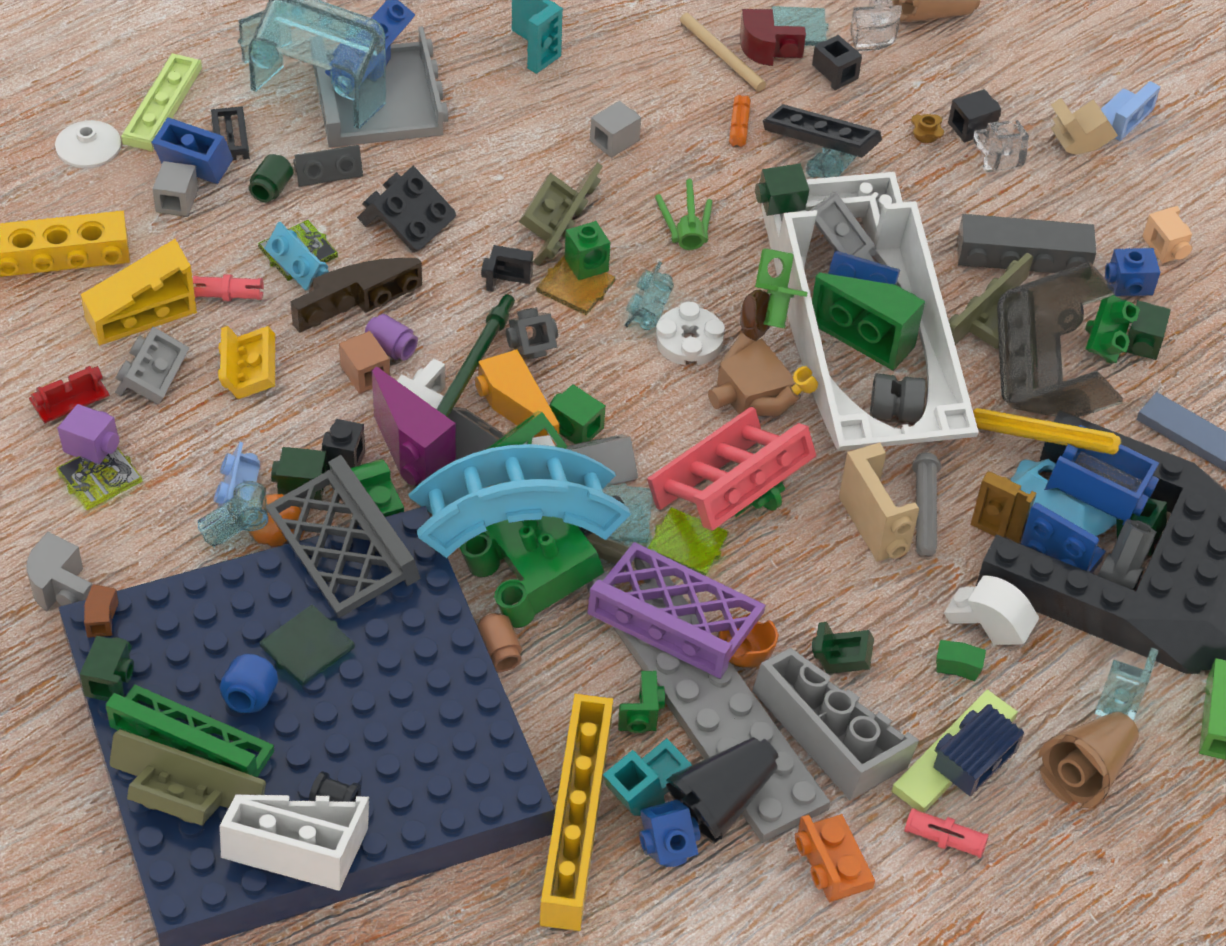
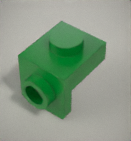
M641 671L640 703H622L619 705V731H630L632 733L657 731L659 709L665 708L664 686H657V671Z

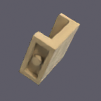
M880 442L847 452L839 492L840 501L877 562L888 558H899L910 550L919 513V507L915 502L901 507L895 506L882 485L881 476L886 451Z

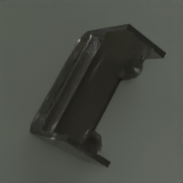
M1090 261L1012 288L1000 297L997 304L1001 395L1013 409L1054 417L1061 410L1073 416L1081 417L1123 403V397L1098 370L1063 381L1060 336L1070 333L1080 326L1084 318L1083 305L1115 295L1114 288Z

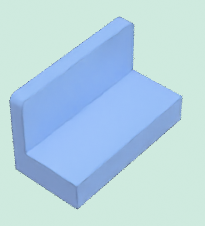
M1149 81L1136 94L1127 89H1122L1101 108L1118 135L1115 139L1121 141L1154 110L1161 86Z

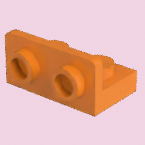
M809 814L802 816L798 832L795 833L796 846L802 856H807L812 866L811 876L818 890L823 889L829 903L873 889L875 879L843 814L814 823Z

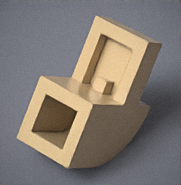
M1062 98L1051 104L1057 114L1052 119L1056 125L1051 127V130L1063 148L1070 154L1078 155L1095 151L1118 136L1094 99L1071 113Z

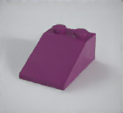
M376 366L372 370L374 418L400 475L409 485L418 486L437 470L456 460V423Z

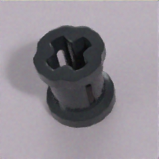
M321 771L312 785L308 801H316V796H329V801L356 802V796H361V785L357 783L351 785L331 779L329 773Z

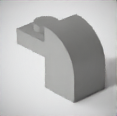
M47 532L31 550L26 567L33 597L40 607L48 611L56 601L61 606L87 599L92 583L78 576L83 570L78 546Z

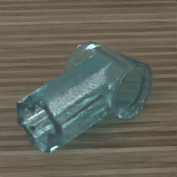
M254 481L238 484L234 488L231 500L198 520V530L203 535L205 542L215 547L242 530L256 531L266 526L269 520L266 509V488L261 483Z

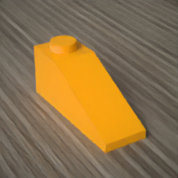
M517 349L478 361V376L475 377V386L480 397L485 396L494 411L517 426L536 411H541L559 434V422ZM543 429L534 437L547 436L549 434Z

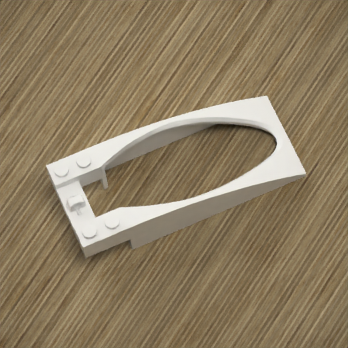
M895 172L806 179L810 191L806 209L802 211L767 216L762 203L761 209L771 249L794 255L788 288L808 292L807 297L794 295V298H790L787 315L802 365L807 366L812 371V376L818 381V387L812 393L837 451L856 450L879 442L884 447L977 437L979 433L917 202L902 201ZM833 192L839 195L855 218L862 217L865 232L876 245L874 248L877 254L874 257L878 263L901 270L896 285L925 301L919 334L926 360L927 399L923 416L911 427L908 424H904L902 428H893L873 418L839 388L828 372L804 268L817 216V210H810ZM774 258L778 277L782 272L783 265L780 259Z

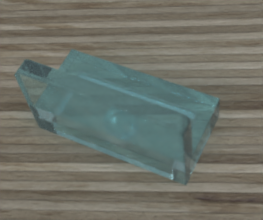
M1150 649L1143 669L1113 660L1094 714L1104 716L1112 712H1122L1134 721L1158 653L1157 649Z

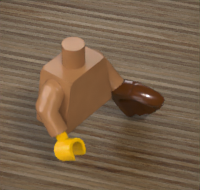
M754 290L743 301L740 315L742 332L719 365L718 387L708 391L710 403L715 409L731 404L738 414H741L749 407H753L756 409L757 416L778 417L801 398L800 393L802 391L804 393H812L818 387V381L812 376V371L807 366L798 368L792 376L761 338L770 328L769 325L763 324L770 297L765 291Z

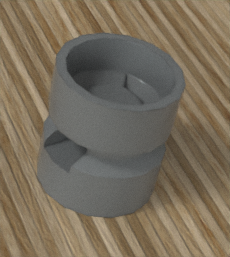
M875 373L870 416L875 419L891 420L895 415L902 422L917 423L923 413L925 379L905 376L902 381H898L895 375Z

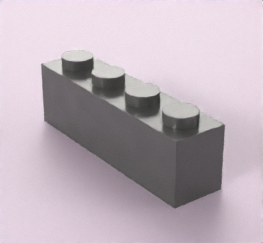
M962 214L957 236L958 265L1007 269L1013 260L1019 261L1026 253H1029L1033 256L1030 271L1090 276L1096 256L1094 224Z

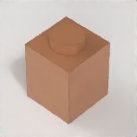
M371 331L350 337L346 341L339 343L340 367L359 394L373 389L372 370L376 366L390 375V358Z

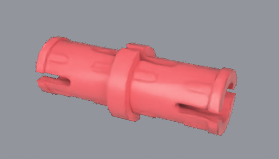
M224 274L223 278L193 276V284H196V287H194L195 298L218 297L222 298L223 301H232L233 298L262 300L264 292H260V289H264L262 278H233L232 274Z
M915 808L911 809L904 830L907 833L910 832L938 842V847L946 849L949 846L975 855L980 859L989 837L987 833L984 834L956 824V819L947 817L944 820L918 811Z

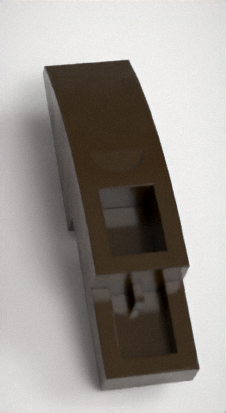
M418 258L379 259L349 265L313 279V291L290 301L292 325L301 333L311 327L320 325L322 322L340 313L347 312L357 305L367 313L377 307L384 306L389 301L406 293L413 292L416 288L422 286V262Z

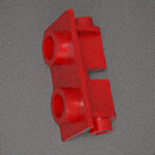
M87 366L84 370L68 376L69 381L65 383L60 379L44 387H37V392L31 394L29 401L45 424L70 413L77 404L87 406L110 396V394L101 382L103 375L99 367L91 368V366Z

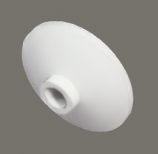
M95 120L80 121L69 125L59 133L56 138L55 148L58 157L64 163L77 168H95L107 164L117 156L121 149V138L118 131L107 123Z

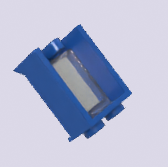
M1068 444L1062 457L1058 458L1044 490L1059 488L1060 491L1117 519L1124 520L1122 524L1124 525L1125 521L1130 519L1132 514L1141 515L1159 481V478L1153 476L1159 462L1121 444L1119 445V451L1113 455L1081 449Z

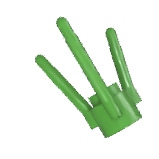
M689 178L686 180L688 215L680 219L677 227L662 196L657 194L655 199L670 229L672 242L679 243L683 249L694 250L708 242L707 231L712 210V200L708 199L706 201L703 218L700 221L695 216L693 181Z

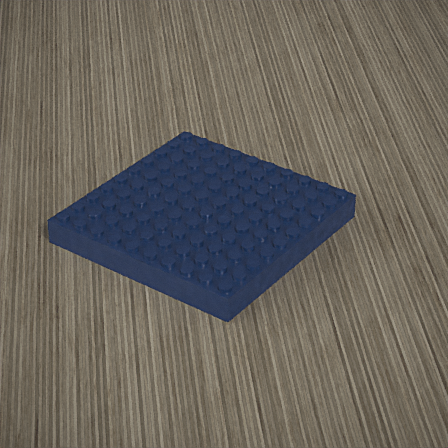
M426 506L385 517L413 556L421 579L409 586L402 581L340 618L337 617L291 546L285 544L118 590L119 604L112 618V636H101L110 639L114 637L121 638L132 646L129 655L130 659L134 660V670L130 681L123 683L125 697L135 684L273 744L275 752L258 776V778L266 782L264 795H289V801H308L312 785L321 771L329 773L331 779L347 785L357 783L361 785V797H369L368 830L340 891L221 858L220 824L229 808L219 806L203 825L185 822L179 817L159 810L146 808L143 804L127 799L129 784L137 776L110 766L112 740L117 730L109 725L105 706L108 701L85 697L79 675L96 638L87 637L84 624L86 600L59 607L64 634L159 946H202L552 835L555 807L449 559L418 538L417 529L430 518ZM328 534L324 548L341 551L345 537ZM319 535L300 540L299 544L316 547ZM353 538L349 552L367 554L370 541ZM320 557L317 570L334 574L338 559ZM346 561L342 575L360 577L364 563ZM371 565L367 579L380 580L391 574L386 566ZM338 584L335 593L338 602L341 603L353 596L356 586ZM243 654H255L265 658L273 665L278 675L277 687L268 704L261 711L255 713L234 711L227 705L220 693V683L230 663L236 657ZM140 700L136 702L154 710L152 705H149ZM175 718V720H178L188 725V721L181 718ZM210 733V735L223 740L222 736L216 733ZM250 748L244 749L248 752L255 754L256 757L259 754V752L254 751Z

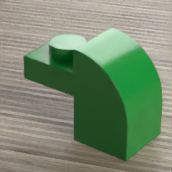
M383 459L351 468L384 517L404 512V506L391 481V471Z

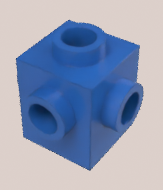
M1154 248L1114 249L1110 263H1106L1105 279L1107 283H1111L1113 294L1115 296H1146L1154 294L1161 273Z
M677 799L640 810L644 831L639 832V839L645 855H649L659 865L665 867L682 865L687 862L688 857L699 855L696 841H699L701 838L699 826L696 819L691 817L689 808Z

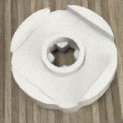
M683 302L680 307L667 311L659 319L656 326L657 347L666 359L676 364L685 365L686 361H697V365L706 364L720 354L725 326L716 315L706 309L699 308L697 303ZM684 333H693L696 335V338L692 336L685 338L683 336Z

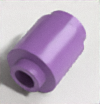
M386 314L373 317L365 328V333L371 331L385 353L395 360L399 358L403 361L407 360L412 356L417 347L418 337L413 334V330Z

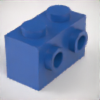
M167 117L151 142L161 164L163 161L195 165L198 178L215 184L220 182L233 161L224 136Z

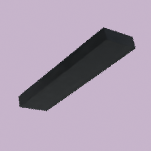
M784 104L763 120L764 128L767 131L861 158L882 141L879 130Z

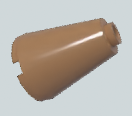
M892 0L893 11H898L900 15L895 18L897 21L905 23L970 15L980 4V0Z
M1112 712L1058 734L1046 741L1039 751L1038 758L1042 756L1043 767L1040 769V773L1048 788L1058 798L1068 804L1072 801L1083 804L1081 808H1089L1100 803L1108 794L1138 741L1139 731L1135 722L1122 712Z

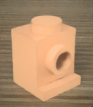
M1178 206L1149 214L1142 236L1149 247L1154 248V252L1162 264L1176 259H1183L1192 251V246L1190 245L1192 233L1188 225L1180 219L1179 214L1181 210Z

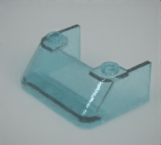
M268 0L248 47L251 90L255 92L259 90L284 67L283 55L329 70L334 90L342 97L353 100L354 128L360 129L386 104L385 32L382 26L372 18L320 0Z

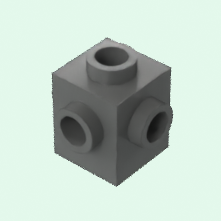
M535 307L517 311V318L508 319L510 328H506L508 345L511 349H517L520 354L526 355L527 359L546 356V350L558 348L556 342L558 329L554 318L551 317V313H538V309ZM527 326L533 329V335L530 339L527 336Z

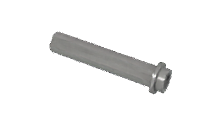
M921 453L917 455L912 463V469L916 473V504L919 507L916 521V551L921 556H933L937 549V473L941 469V463L936 455Z

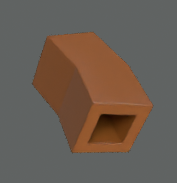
M92 585L85 601L84 624L87 637L112 636V618L119 604L115 588Z

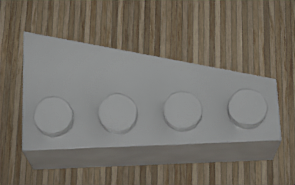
M789 648L761 663L752 692L851 801L908 768L919 740L909 732L905 735L891 726V719L880 711L875 715L858 702L859 696L849 689L846 691L839 689L829 681L831 676L798 652Z

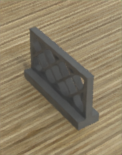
M342 455L328 462L330 470L266 506L269 515L338 618L402 581L409 586L421 579L413 556ZM330 484L334 489L331 502L314 500L316 492ZM290 506L302 507L298 521L283 519L279 513ZM310 508L328 511L323 524L306 522ZM335 512L352 515L349 528L331 526ZM303 531L320 533L316 547L299 544ZM328 534L345 537L341 551L324 548ZM353 538L370 541L367 554L349 552ZM320 557L338 559L334 574L317 570ZM346 561L364 563L360 577L342 575ZM371 565L386 566L391 574L380 580L367 579ZM338 584L356 586L354 595L339 603L335 597Z

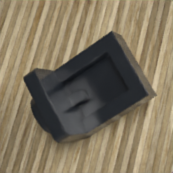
M493 245L490 258H484L481 270V277L486 278V291H494L497 279L530 284L533 276V251Z

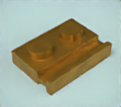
M988 471L982 479L970 525L993 536L997 534L1020 544L1030 509L1034 504L1037 493L1031 491L1030 494L1021 491V485L1012 482L1006 477H1001Z

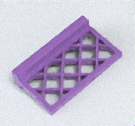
M634 542L604 580L598 579L590 588L587 614L721 679L728 669L729 660L761 618L766 605ZM637 557L649 563L651 568L633 571L631 562ZM674 575L681 578L684 584L666 587L663 577ZM656 579L659 588L640 590L637 581ZM630 582L633 592H624L613 587V585ZM708 591L714 594L717 600L699 603L696 593ZM688 594L691 604L673 606L670 596ZM663 598L666 608L659 609L646 603L644 600ZM741 607L751 613L748 617L733 619L729 609ZM722 611L725 620L707 623L704 612ZM696 614L699 624H689L677 616ZM729 630L732 639L730 642H727L711 633Z

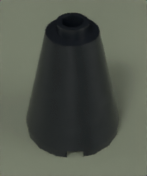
M752 737L672 774L666 780L669 782L666 786L673 800L678 799L689 808L691 817H694L699 824L700 834L709 842L715 844L725 836L778 769L775 760L779 756L766 739L759 741Z

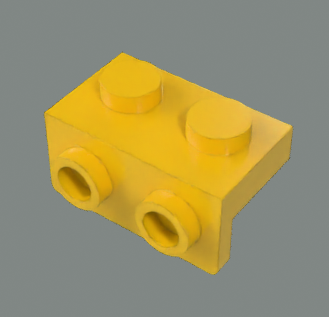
M229 326L221 328V342L218 344L221 355L218 378L224 388H228L237 399L275 387V333L273 330L266 326L237 336Z

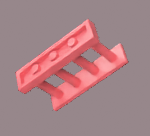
M749 407L649 476L647 481L657 509L662 510L677 498H682L696 504L702 526L713 531L815 458L816 452L807 425L797 423L779 436L762 430L756 409ZM756 443L765 446L755 454L746 451ZM730 461L739 464L729 472L720 469ZM704 479L714 482L702 491L694 488Z

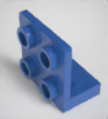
M1035 503L1031 507L1021 545L1090 573H1093L1102 562L1106 552L1097 546L1099 539L1095 535L1039 503Z

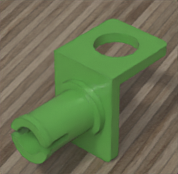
M767 248L762 250L755 287L767 289V293L770 294L764 325L785 328L790 298H794V295L807 297L808 292L788 288L794 258L792 253ZM774 258L780 259L783 265L781 274L776 278L771 277L768 273V264Z

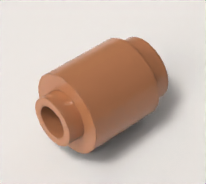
M491 613L482 617L477 627L496 671L505 672L515 668L522 660L520 655L522 648L509 617L499 615L498 613Z

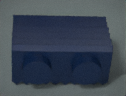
M987 704L979 713L975 710L970 711L959 725L961 730L954 736L947 733L934 750L937 753V757L933 767L968 796H972L984 782L992 777L1017 752L1024 735L1022 728H1018L1010 719H1006L1004 714L999 713L998 709H993L991 704Z

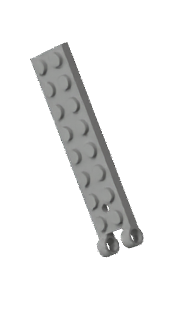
M635 557L634 564L636 570L651 568L649 563ZM604 570L605 573L586 584L589 594L590 588L598 579L603 581L609 574L607 571ZM669 576L663 577L666 587L675 585ZM655 578L642 580L646 584L639 586L640 590L659 588ZM683 595L670 596L673 606L688 604ZM663 598L644 600L646 603L659 609L666 608ZM696 614L677 616L689 624H699ZM613 627L642 670L657 671V686H664L666 705L704 760L752 737L759 741L766 739L774 747L779 756L775 760L778 769L742 813L762 843L798 826L802 816L809 814L813 818L829 810L830 800L730 662L727 671L719 679Z

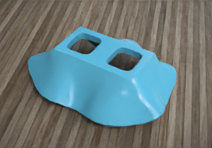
M1027 459L1022 460L1016 473L1010 479L1012 482L1021 485V491L1030 494L1031 491L1037 493L1034 504H1041L1095 536L1106 532L1116 524L1117 518L1060 491L1059 488L1044 490L1048 480L1040 476L1039 473L1042 471L1053 472L1056 465L1049 459L1039 462Z

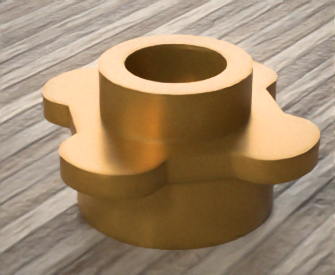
M916 114L912 116L911 123L914 124L913 135L918 141L932 143L938 138L943 137L944 130L940 125L942 118L939 115L924 114L921 116Z

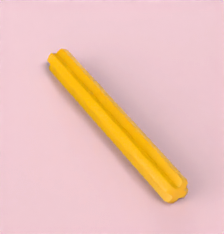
M980 408L973 410L978 429L1066 446L1071 444L1077 448L1112 455L1119 451V445L1121 444L1120 437L1110 432Z

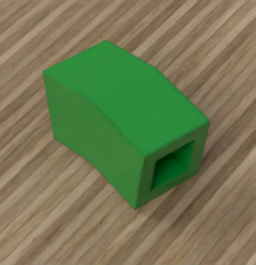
M940 640L936 658L937 673L957 675L976 681L983 669L986 650L962 642Z

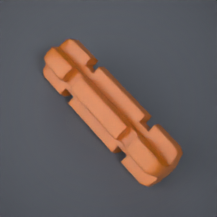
M737 95L734 97L729 138L732 146L738 145L742 147L746 144L751 102L747 95L743 97Z

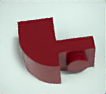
M742 9L740 43L742 51L748 58L768 66H773L774 58H803L806 39L805 26H774L773 9Z

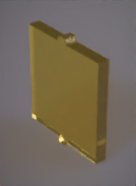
M563 256L553 268H548V274L536 287V292L587 316L598 301L604 300L605 293L615 282V276L605 272L578 281Z

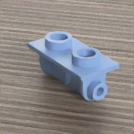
M239 442L233 454L227 453L222 462L220 473L225 475L224 482L221 481L214 496V502L219 503L216 513L217 519L221 517L224 510L231 512L233 517L242 519L246 517L251 509L255 490L242 484L255 487L261 464L256 454L241 453L243 442Z

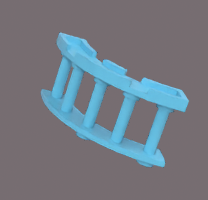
M507 445L472 453L437 470L408 494L410 499L421 507L426 506L428 512L433 515L417 529L418 538L446 558L468 540L487 531V526L504 520L512 523L524 520H541L542 516L562 518L563 522L582 527L606 540L631 515L626 505L605 494L602 490L616 476L614 471L583 454L548 445Z

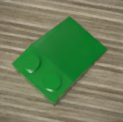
M819 272L815 277L812 305L818 329L894 371L916 346L925 301L894 284Z

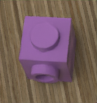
M77 404L57 427L63 452L78 458H86L92 461L91 463L100 464L106 459L105 457L108 453L112 454L116 450L120 442L113 416Z

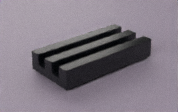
M243 106L211 109L213 133L220 135L218 117H225L228 147L233 161L237 160V155H243V160L250 159ZM231 115H237L241 146H235Z

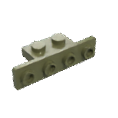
M597 162L586 174L576 191L552 173L541 184L519 220L522 225L545 241L533 261L536 265L539 266L546 257L552 260L563 244L558 240L561 236L565 238L566 229L573 228L576 223L572 220L573 215L578 216L588 203V200L584 198L585 195H591L601 181L597 177L603 167L600 163Z
M1026 253L1019 261L1013 260L999 279L994 278L988 284L981 296H974L960 315L955 314L951 317L949 324L955 345L971 332L998 349L1036 313L1038 303L1016 290L1028 278L1033 260L1031 254Z
M120 729L113 735L110 766L137 776L129 784L127 799L143 804L146 808L171 814L185 822L203 825L219 806L229 808L235 795H264L266 782L258 777Z

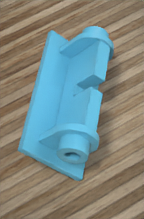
M281 222L277 223L264 249L307 291L314 278L329 272L328 265L312 254L297 238V234L293 230H288Z

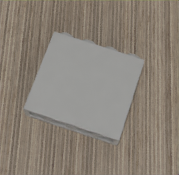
M423 26L418 27L419 42L391 44V59L384 71L372 81L363 76L351 91L345 90L325 73L327 67L335 59L332 55L336 50L326 51L323 36L311 38L312 62L329 148L443 135V122L448 121V108L446 102L441 103L440 101L443 100L442 82L435 80L438 78L436 59L431 60V57H433L431 38L426 39Z

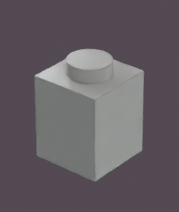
M618 101L591 117L590 141L612 158L640 141L641 117L634 110Z
M163 161L153 186L155 210L157 213L188 217L198 192L196 166Z

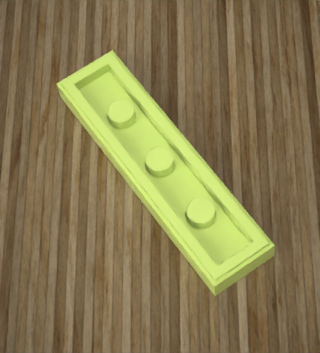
M173 53L170 55L121 136L122 144L153 152L154 147L151 142L167 117H174L202 69L201 60Z
M987 689L893 784L891 792L912 808L925 813L953 784L933 767L937 757V753L934 750L939 741L947 733H950L952 736L957 734L961 730L959 725L964 717L972 710L979 713L987 704H991L993 709H998L999 713L1004 714L1005 718L1010 719L1011 722L1016 719L1018 711Z

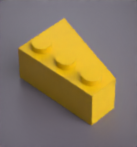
M176 238L80 294L84 317L99 346L197 313L191 265Z

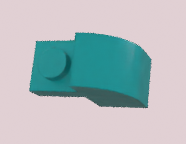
M666 738L643 758L632 750L602 775L605 785L634 816H641V809L665 803L664 795L669 792L666 786L669 782L666 780L672 774L692 766V764Z

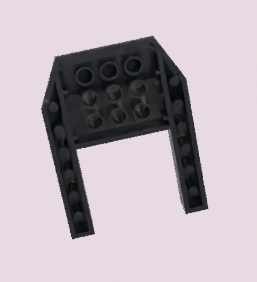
M1059 410L1054 422L1078 427L1082 425L1088 429L1114 433L1120 437L1121 445L1159 462L1153 475L1159 478V481L1150 498L1167 502V512L1171 513V516L1137 591L1131 590L997 534L983 559L977 584L983 575L1003 579L1017 587L1028 598L1034 610L1040 614L1185 674H1200L1201 670H1211L1215 658L1226 660V489L1191 461ZM1045 442L1039 461L1049 459L1056 464L1067 446ZM1079 464L1080 466H1082V467H1084V468H1086V469H1088V470H1090V471H1092V472H1094V473H1096V474H1098V475H1101V476H1103V477H1105V478H1107V479H1109V480H1111V481H1113V482H1115V483H1117V484H1119V485H1121V486H1123V487H1125V488H1127V489H1129V490L1132 489V488L1127 487V486H1125V485H1123V484H1121V483H1119V482H1117V481H1115V480H1113V479H1111V478H1109V477H1107V476H1105V475H1103V474H1101V473H1099V472H1097V471H1095V470H1093V469H1090V468H1088V467H1086V466H1084V465H1082V464Z

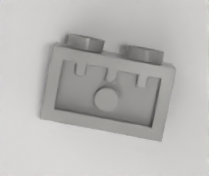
M152 327L146 338L139 335L129 353L135 357L131 363L125 360L115 378L121 382L115 393L122 396L128 387L159 405L190 347Z

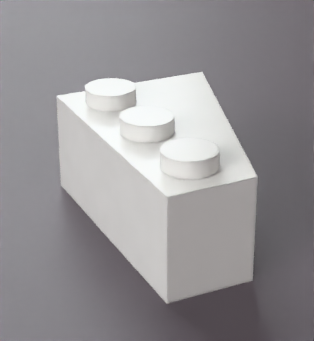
M235 795L220 824L221 858L340 891L368 830L369 797L356 796V802L329 801V796H316V801H289V795Z

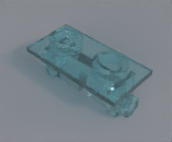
M823 147V153L819 152L813 159L808 161L806 172L813 178L816 176L823 178L839 177L857 156Z
M659 261L651 272L645 270L639 278L636 287L640 291L632 296L626 307V311L630 314L624 326L628 327L633 320L638 322L644 330H651L657 326L664 310L663 306L667 303L674 287L673 279L670 275L658 272L662 262Z

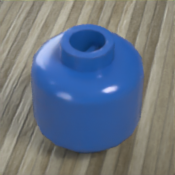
M255 654L240 655L230 663L222 677L219 687L221 696L234 711L240 713L261 711L268 704L277 687V671L268 660Z

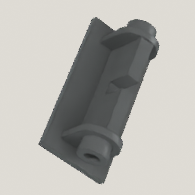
M359 145L294 155L293 164L295 172H297L299 187L363 176Z

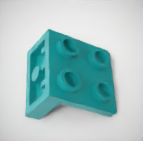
M512 0V31L528 40L527 69L538 74L561 57L563 8L550 0Z

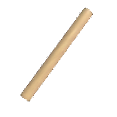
M686 12L681 16L680 22L756 91L760 92L765 88L766 82L692 15Z

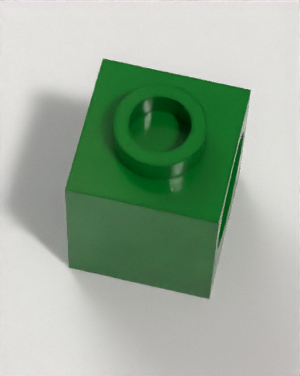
M597 221L566 229L564 259L578 281L609 272L611 242Z
M574 384L563 393H558L550 402L549 406L559 422V434L572 443L578 444L591 441L604 429L606 405Z

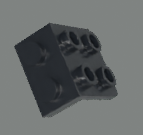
M413 165L402 176L398 172L393 174L383 184L386 190L381 195L377 190L362 203L366 209L357 218L366 227L379 215L411 251L418 252L455 218L456 212Z

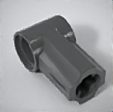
M1127 519L1112 553H1109L1098 576L1135 591L1144 570L1142 567L1143 562L1149 553L1157 532L1141 521Z

